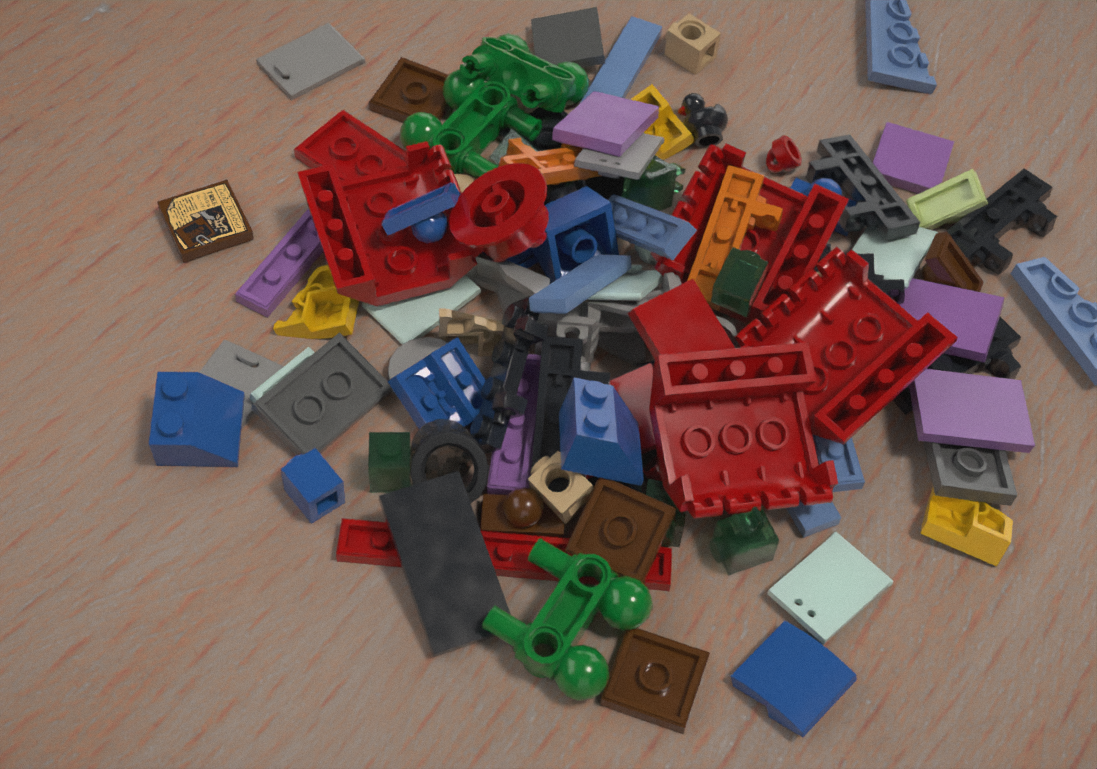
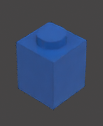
M316 448L304 455L300 454L293 457L286 466L281 468L284 491L311 524L346 503L343 480Z

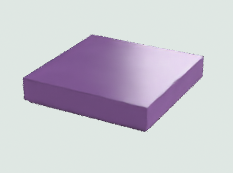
M886 122L873 164L891 186L919 194L942 183L954 141Z

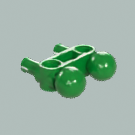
M509 33L502 34L497 38L483 37L480 46L475 48L471 55L465 56L462 59L464 64L460 65V72L464 77L472 79L481 75L487 82L497 81L503 83L509 88L510 93L520 97L522 104L528 108L538 106L552 112H563L566 105H575L580 102L589 89V78L586 71L579 64L565 61L554 65L531 54L526 41L518 35Z
M457 69L447 76L442 91L446 103L455 112L443 124L430 113H413L404 120L400 128L399 138L405 149L406 146L426 141L430 149L435 145H442L451 165L449 170H452L454 174L467 173L478 178L499 166L483 158L481 153L494 141L500 131L508 127L533 141L541 131L542 121L518 108L517 100L510 96L509 88L503 83L497 81L485 82L481 75L469 79L462 75L460 69Z
M540 538L533 546L528 556V561L559 579L558 585L533 623L525 624L494 605L486 616L482 629L513 646L515 659L522 662L525 669L531 675L538 678L555 679L559 689L568 698L578 701L592 699L606 688L609 680V667L604 656L596 648L577 645L599 610L603 619L613 628L623 631L638 628L650 617L653 609L652 596L648 587L640 579L630 576L618 577V574L611 570L608 562L601 556L583 554L582 552L578 555L570 556ZM584 576H590L595 578L599 584L594 587H587L581 584L579 579ZM539 644H547L555 650V653L549 657H542L534 652L533 648Z

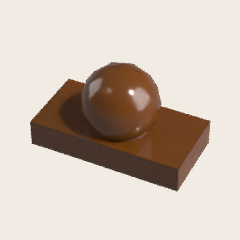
M947 231L936 233L925 258L926 263L922 267L921 279L980 292L984 281Z
M527 487L515 488L508 495L483 494L481 531L564 537V522L543 502L541 496L534 489Z

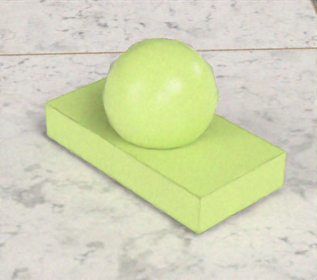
M973 169L906 199L909 209L920 221L919 227L929 230L946 223H957L968 213L988 204L977 173Z

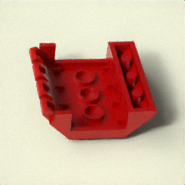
M426 141L406 146V166L340 181L334 163L297 172L337 294L374 306H381L451 288L478 264L476 257L484 251V248L465 246L458 242L451 233L449 219L453 207L442 211L446 216L448 228L445 236L435 243L427 244L419 241L413 235L411 226L388 236L382 226L383 219L388 210L448 183H455L461 195L462 192L454 172L449 170L451 165L442 145H435L430 149Z
M727 143L724 148H719L716 145L708 146L697 166L702 172H694L681 196L686 202L678 201L671 216L688 221L697 231L674 260L654 252L650 253L657 261L654 268L663 277L665 273L673 272L679 276L682 284L688 281L728 165L751 171L743 167L745 151ZM764 177L759 195L767 199L766 204L783 208L782 218L777 231L759 228L754 225L753 230L747 228L737 260L741 261L740 267L761 273V281L755 296L737 291L735 295L725 293L719 312L745 324H749L756 318L763 325H766L760 313L778 297L786 294L793 302L794 299L788 289L810 269H815V265L818 263L849 201L848 198L817 184H814L809 195L806 196Z
M835 247L815 265L821 273V277L815 270L810 269L788 289L794 299L793 302L786 294H782L760 313V316L766 323L765 327L755 318L734 337L741 348L808 343L816 382L804 389L803 393L812 434L844 445L957 341L958 337L928 312L919 320L914 318L868 279L869 263L852 249L845 255L841 249Z
M808 343L663 354L655 357L649 413L663 487L680 512L689 511L695 519L721 516L723 508L730 515L760 511L762 504L767 510L798 507L799 501L805 506L831 503L833 501V488L838 485L834 461L828 460L820 465L818 464L803 393L804 389L816 382Z

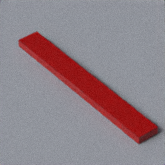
M342 518L336 551L337 562L402 567L386 522ZM481 531L497 576L559 581L557 577L528 561V556L533 546L540 538L566 554L573 556L565 551L570 540L569 538ZM660 547L644 582L649 590L670 591L672 548ZM584 576L579 579L581 584H599L595 578L590 576Z

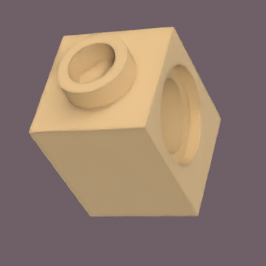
M689 13L679 22L672 23L666 31L664 55L697 75L717 58L721 33Z
M559 451L551 458L548 456L541 458L531 469V476L528 478L531 489H534L541 496L543 502L565 524L586 505L593 490V485L582 474L561 470V453ZM563 477L570 481L567 489L562 492H553L548 489L550 482L555 478Z

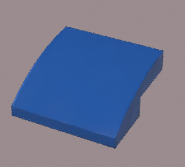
M457 337L397 374L388 383L426 439L431 434L444 430L459 431L473 422L481 409L483 402L481 390L486 380Z
M784 621L731 675V680L734 688L765 705L769 718L799 736L804 737L855 683L857 676L825 646L801 629Z

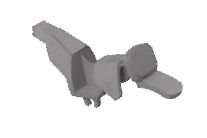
M479 254L476 257L478 264L465 274L476 285L497 293L503 314L511 303L532 296L550 285V278L507 260L494 262L490 256ZM673 272L665 273L661 290L651 291L641 301L588 300V302H583L567 314L540 313L537 322L549 325L546 336L583 339L581 362L591 363L598 345L616 357L636 366L645 361L646 351L644 341L627 313L633 308L682 283L679 276ZM716 316L731 342L735 345L736 339L734 336L737 335V331L734 325L728 320ZM542 342L534 344V354L541 355Z

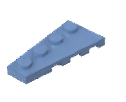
M865 0L868 80L932 94L937 83L934 76H929L927 70L929 61L926 53H921L918 45L920 36L917 28L911 26L909 19L912 14L907 0Z
M1046 257L1016 264L1010 274L1096 386L1097 303L1084 300L1077 293L1080 288Z

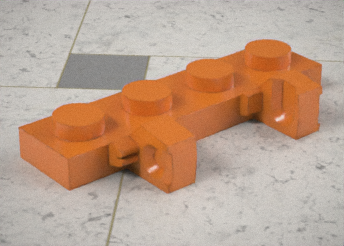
M521 138L509 139L506 155L501 157L499 166L511 163L530 164L541 171L547 185H558L561 182L587 180L592 177L601 176L598 175V171L575 167V159L583 148L562 143L559 149L536 152L532 147L521 142Z
M728 165L688 278V281L694 279L711 309L717 311L720 310L725 293L735 295L737 291L748 295H756L761 281V273L740 267L741 261L737 260L747 228L753 230L754 225L759 228L777 231L783 208L766 204L767 199L759 195L764 175Z

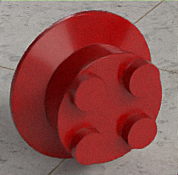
M525 163L506 164L486 172L474 180L461 193L456 206L452 208L449 219L451 233L458 242L465 246L484 248V252L494 262L505 261L509 257L520 254L528 248L540 246L546 240L547 234L545 229L549 221V212L544 205L547 195L545 177L539 169Z

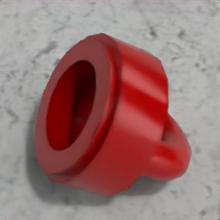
M783 135L772 142V148L766 156V166L769 171L773 173H779L783 170L791 172L801 166V154L790 137Z

